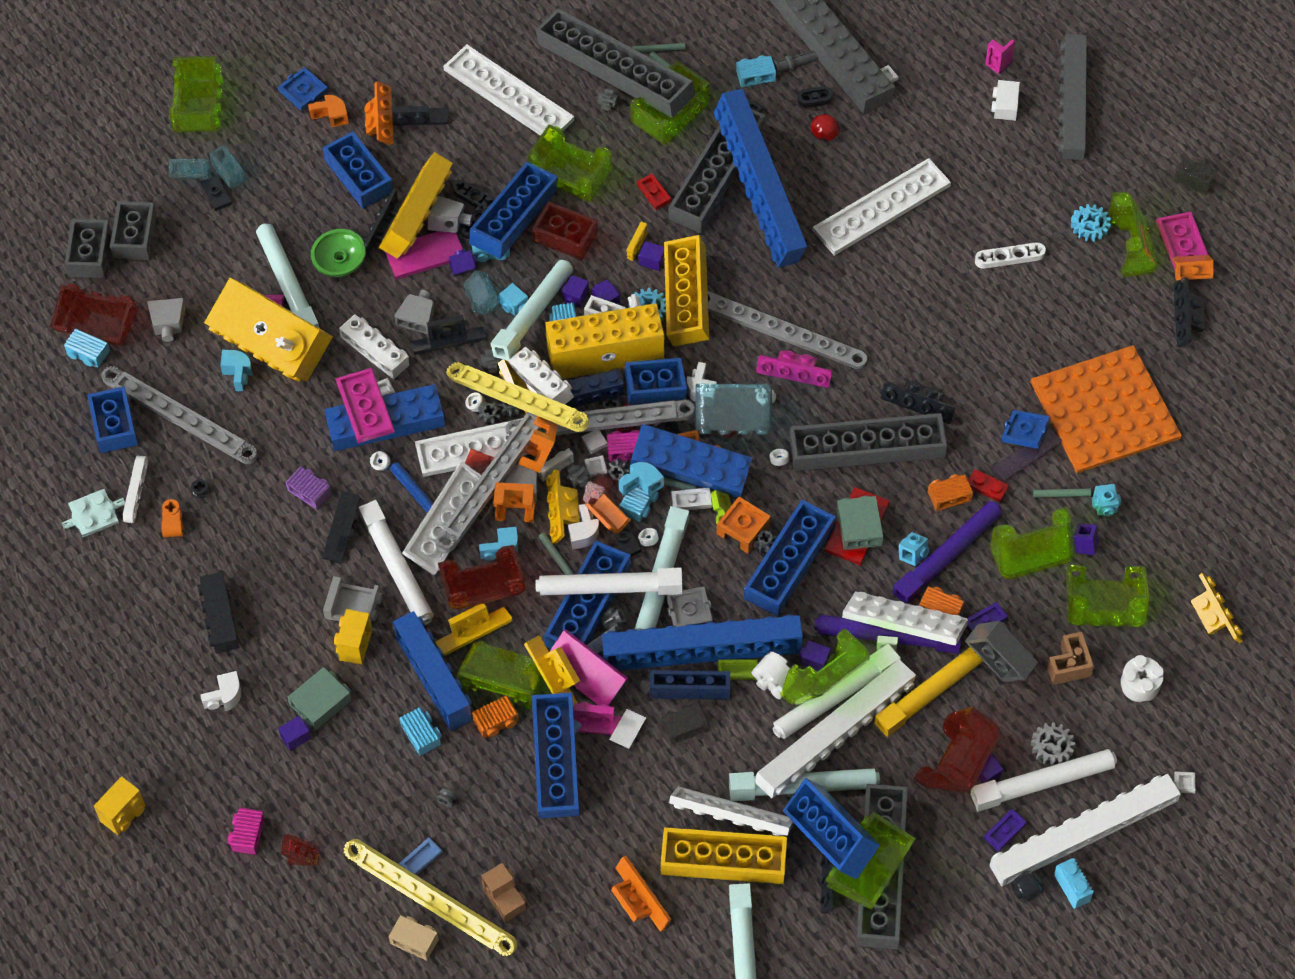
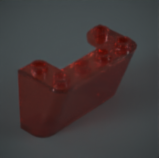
M68 283V286L61 284L50 328L70 335L75 329H78L107 343L123 346L139 306L131 297L121 295L120 298L109 295L106 298L102 297V294L91 291V294L84 293V290L75 284Z
M514 545L501 547L496 552V562L469 567L463 570H459L456 561L445 560L439 562L440 579L449 607L458 610L523 593L526 588L525 580Z

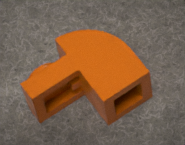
M324 95L325 101L308 104L311 120L329 116L331 127L349 124L345 104L337 96Z

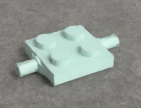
M105 489L99 490L68 503L72 511V519L61 523L64 530L76 526L80 530L82 537H86L118 524L119 521L116 517L115 509L124 506L125 501L121 498L112 502L108 498Z

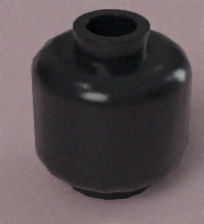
M1025 871L1013 880L1015 888L1012 891L1018 900L1023 898L1026 902H1029L1042 893V886L1044 885L1035 872Z

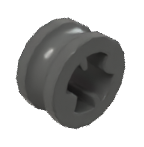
M441 789L440 795H437L436 799L439 803L452 807V801H455L457 797L451 791Z

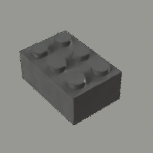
M117 202L110 243L113 259L150 260L157 219L154 203Z
M71 220L64 264L68 277L105 278L112 233L108 220Z
M1000 621L977 624L965 640L1003 682L1025 680L1038 663L1033 657V653L1027 650L1021 644L1019 638L1012 635L1008 627Z

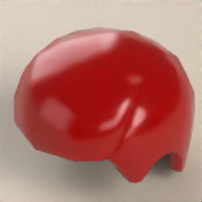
M828 114L815 117L810 125L811 133L818 140L826 139L830 141L836 138L839 133L836 119Z

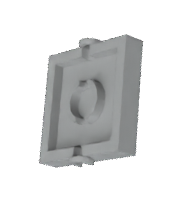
M704 587L683 590L682 594L666 595L667 610L669 616H671L673 626L681 627L687 624L702 625L713 622L710 612L711 603L710 600H707Z

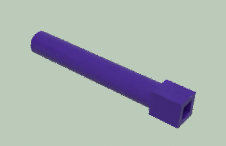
M988 501L912 572H907L894 584L893 594L906 604L912 602L933 578L1002 516L1001 506L997 502Z
M820 615L819 618H815L814 630H818V634L871 641H877L878 636L898 637L897 644L935 648V651L959 654L961 637L955 646L842 617Z

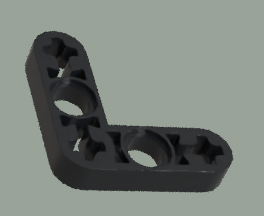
M458 180L453 184L454 195L476 207L471 214L473 215L472 223L475 224L477 221L475 218L482 215L488 208L487 204L491 205L496 198L464 180ZM473 195H479L480 199L472 200L471 197ZM464 224L461 226V233L464 238L470 239V231L467 233L466 229L470 230L473 224L471 226Z

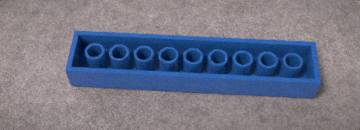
M743 89L725 92L722 94L714 110V116L719 121L722 135L726 138L727 148L733 156V163L739 170V177L745 185L747 197L751 200L752 210L758 217L759 227L763 230L765 242L772 252V260L776 262L778 268L798 263L807 245Z
M786 615L778 618L769 616L756 620L748 618L744 621L728 620L724 623L708 622L702 625L687 624L681 627L667 626L666 628L659 629L651 627L646 630L630 629L626 632L609 631L602 634L603 659L618 671L717 662L718 660L760 658L770 652L777 653L780 656L799 654L802 648L803 636L800 615Z

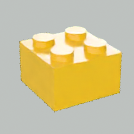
M346 609L344 616L340 617V631L334 637L336 653H338L339 661L362 665L372 634L369 613Z
M122 776L94 805L100 822L117 835L125 832L135 816L139 817L145 809V803L140 790Z

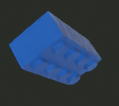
M354 131L323 147L325 162L362 209L391 194L393 190L392 179Z

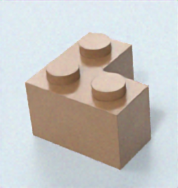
M1077 632L1064 635L1060 645L1063 654L1050 657L1047 666L1053 685L1091 677L1094 668L1083 633Z
M501 863L481 875L483 891L504 922L509 921L526 910L525 903L527 900L521 891L518 892L516 890V883L513 880L515 876L509 867L506 868Z

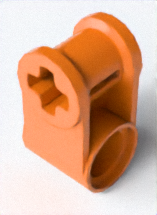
M174 499L166 500L162 505L163 538L183 536L182 512L179 503Z

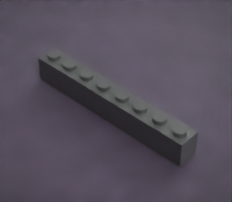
M1065 34V39L1060 44V52H1063V55L1060 56V66H1063V69H1060V80H1063V83H1060L1059 94H1063V98H1060L1059 108L1062 109V112L1059 113V123H1062V127H1059V137H1062V141H1059L1058 152H1062V159L1083 160L1085 154L1087 35Z

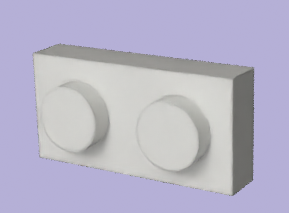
M568 448L557 453L551 460L545 461L541 472L538 473V477L542 482L555 469L561 471L574 462L573 452Z
M710 488L671 491L673 507L685 510L712 508Z

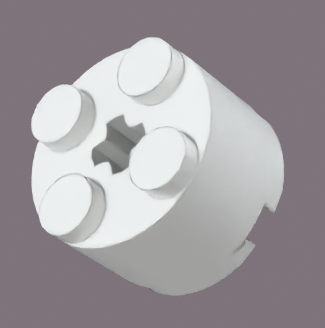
M774 652L767 653L751 672L758 680L756 685L764 691L769 689L777 699H781L799 678V675L793 666L789 668L786 665L788 661Z
M1142 655L1131 659L1125 665L1121 677L1123 693L1129 699L1136 702L1154 699L1158 695L1163 681V668L1153 659Z

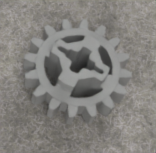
M1052 722L1051 727H1049L1045 723L1043 729L1038 727L1037 733L1032 735L1033 740H1031L1030 746H1033L1032 753H1038L1036 759L1043 758V764H1046L1047 761H1050L1051 766L1054 765V762L1060 764L1062 759L1068 761L1069 756L1073 755L1075 742L1072 741L1074 736L1068 735L1069 729L1062 730V724L1059 727H1055V722ZM1064 746H1066V749L1063 752H1061V748H1064Z

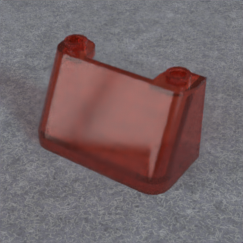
M973 706L947 715L943 723V731L951 741L936 770L925 766L917 771L914 780L920 785L963 793L973 788L1000 736L999 727Z

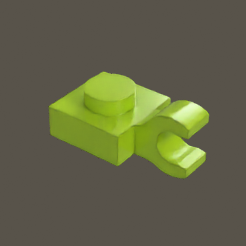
M715 490L710 495L714 511H718L716 516L717 524L731 507L729 494Z

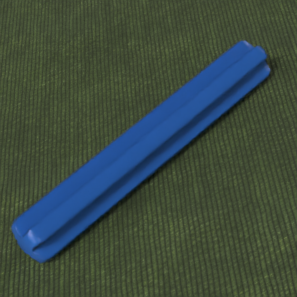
M393 463L390 471L423 510L428 513L433 502L399 463Z

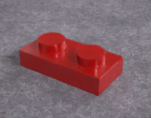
M653 174L637 181L638 188L655 210L671 203V197Z
M974 469L968 479L972 490L998 502H1001L1009 488L1008 484Z

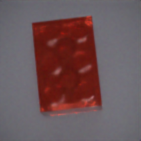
M547 202L532 228L533 242L583 260L598 234V220Z

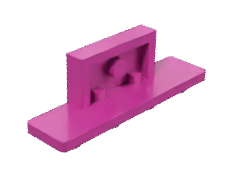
M789 350L780 351L778 358L759 355L756 372L759 374L829 388L832 370L815 367L817 358L808 354H795Z
M574 703V719L582 725L578 732L612 735L622 718L621 716H615L614 707L607 704Z

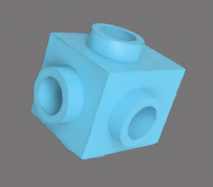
M1115 484L1095 486L1092 506L1097 510L1098 515H1113L1117 513L1118 507L1121 506L1120 494L1116 493Z
M913 532L899 544V560L914 566L923 558H926L929 553L928 538Z

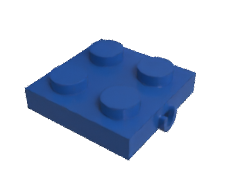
M305 67L294 75L290 74L287 78L288 80L278 86V91L300 111L306 109L308 104L314 103L328 92V87Z
M1013 410L1009 421L1006 420L1002 442L1039 449L1047 432L1050 416Z

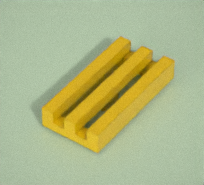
M640 222L627 248V259L631 261L635 259L647 236V223Z

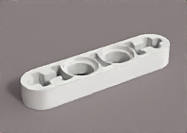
M1029 243L982 250L976 254L975 264L979 268H991L1038 261L1044 258L1046 248L1041 243ZM1022 252L1024 256L1019 258L1014 253ZM1003 254L1006 256V259L999 260L996 256Z
M136 456L123 511V521L126 523H135L139 506L137 502L141 497L143 488L141 484L144 483L148 466L147 456Z

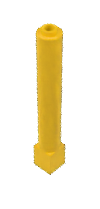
M969 647L897 703H891L875 715L874 724L888 738L905 725L906 720L984 661Z

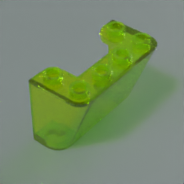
M1086 565L1066 566L1067 619L1070 624L1139 627L1146 622L1150 597L1145 567L1126 566L1124 581L1085 580ZM1080 571L1081 574L1074 577L1071 572ZM1132 572L1140 574L1137 578H1131L1129 575Z
M872 812L870 817L866 815L860 825L880 846L859 877L855 879L839 871L834 866L825 880L828 883L826 887L870 910L916 839L875 812Z

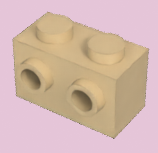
M401 915L389 935L390 944L426 961L439 940L438 934L433 927L429 925L423 926L418 924L414 918L409 916L405 918Z

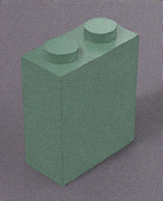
M876 496L837 500L836 510L843 550L882 546L883 533Z
M324 667L288 696L289 705L315 731L351 701V690L344 683L341 685L337 681L338 678L331 670L328 672Z

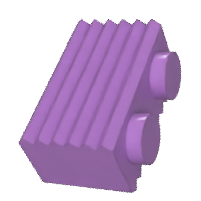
M299 467L286 482L289 492L316 510L331 495L330 484L323 478H317L308 468L305 470Z

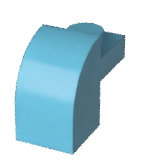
M222 350L220 365L222 374L234 375L235 390L243 391L244 385L248 383V375H253L248 356L237 350Z
M637 462L630 465V474H625L619 480V491L625 495L640 486L647 496H650L664 487V477L653 465L646 462Z
M516 527L497 529L498 542L479 544L480 558L487 561L500 558L501 564L511 561L518 552Z

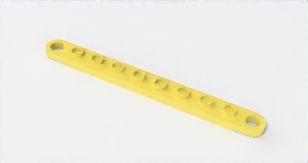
M455 362L447 368L446 373L452 381L575 432L584 431L590 424L588 416L577 411V409L468 365ZM460 369L459 373L452 374L454 370ZM579 420H583L582 424H576Z
M352 839L344 845V853L348 859L356 862L363 869L484 945L496 950L500 955L508 956L516 951L517 941L514 936L359 839ZM352 845L358 848L359 854L356 855L352 852ZM503 940L509 941L511 946L509 950L503 947Z

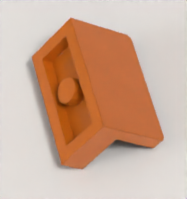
M1209 255L1172 257V261L1175 263L1176 280H1181L1183 277H1187L1188 280L1213 278V259Z
M605 494L594 505L590 503L585 505L610 531L617 534L631 521Z

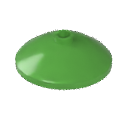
M334 229L322 234L314 242L311 249V260L314 267L320 273L330 277H341L354 272L361 266L366 255V248L362 238L357 233L347 229Z

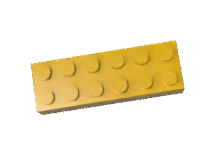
M436 152L431 155L419 172L379 246L380 249L396 259L401 254H406L409 247L415 242L416 234L422 229L423 221L430 214L431 206L433 207L437 201L438 193L440 194L444 188L445 180L447 181L452 171L450 168L453 164Z
M700 235L664 242L667 337L674 347L709 340L706 246Z
M664 827L661 875L784 884L787 837Z

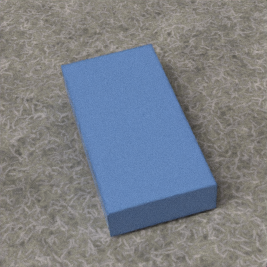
M427 838L404 858L399 865L417 876L437 859L443 851L430 838Z

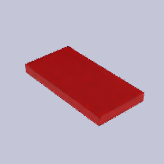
M854 487L849 497L851 499L862 496H876L881 522L890 500ZM837 522L825 547V552L861 565L869 547L843 550L839 522Z

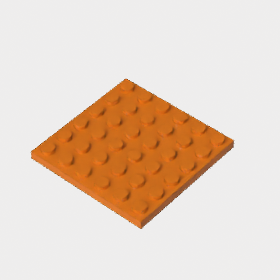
M1134 345L1032 378L1030 381L1047 416H1050V422L1076 473L1181 439L1182 435Z

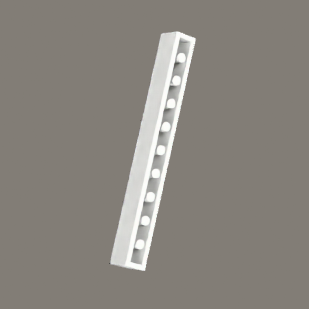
M897 660L758 771L755 783L771 798L777 794H783L788 785L791 783L795 784L800 780L804 772H810L819 760H825L834 748H840L845 739L856 735L861 726H867L873 717L885 709L887 705L897 702L902 693L909 692L915 685L916 674L903 662Z
M1168 774L1156 776L1150 783L1146 785L1140 784L1129 793L1123 792L1113 801H1104L1098 808L1094 810L1088 809L1075 819L1073 817L1069 818L1059 827L1052 826L1040 836L1034 835L1023 844L1017 843L1005 853H996L991 859L990 868L1000 885L1004 886L1013 882L1015 878L1025 871L1033 872L1178 802L1181 793Z

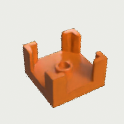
M537 416L534 425L546 429V434L534 429L530 438L531 443L524 452L535 456V461L522 456L519 465L540 473L555 442L558 424Z
M495 482L493 502L494 507H496L495 521L505 520L506 508H524V521L534 522V484Z
M738 497L717 523L716 534L725 539V533L740 542V549L749 554L753 549V542L762 530L767 531L770 527L771 516Z

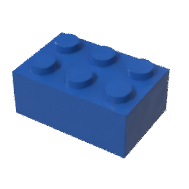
M681 358L625 362L623 375L629 406L681 401L686 398L687 386Z
M125 386L88 394L100 453L138 445Z

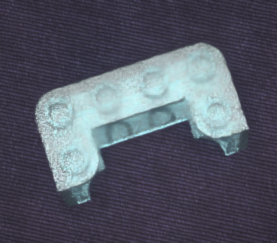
M695 383V430H699V434H711V430H718V434H730V430H737V434H749V431H756L757 434H768V431L772 430V384Z

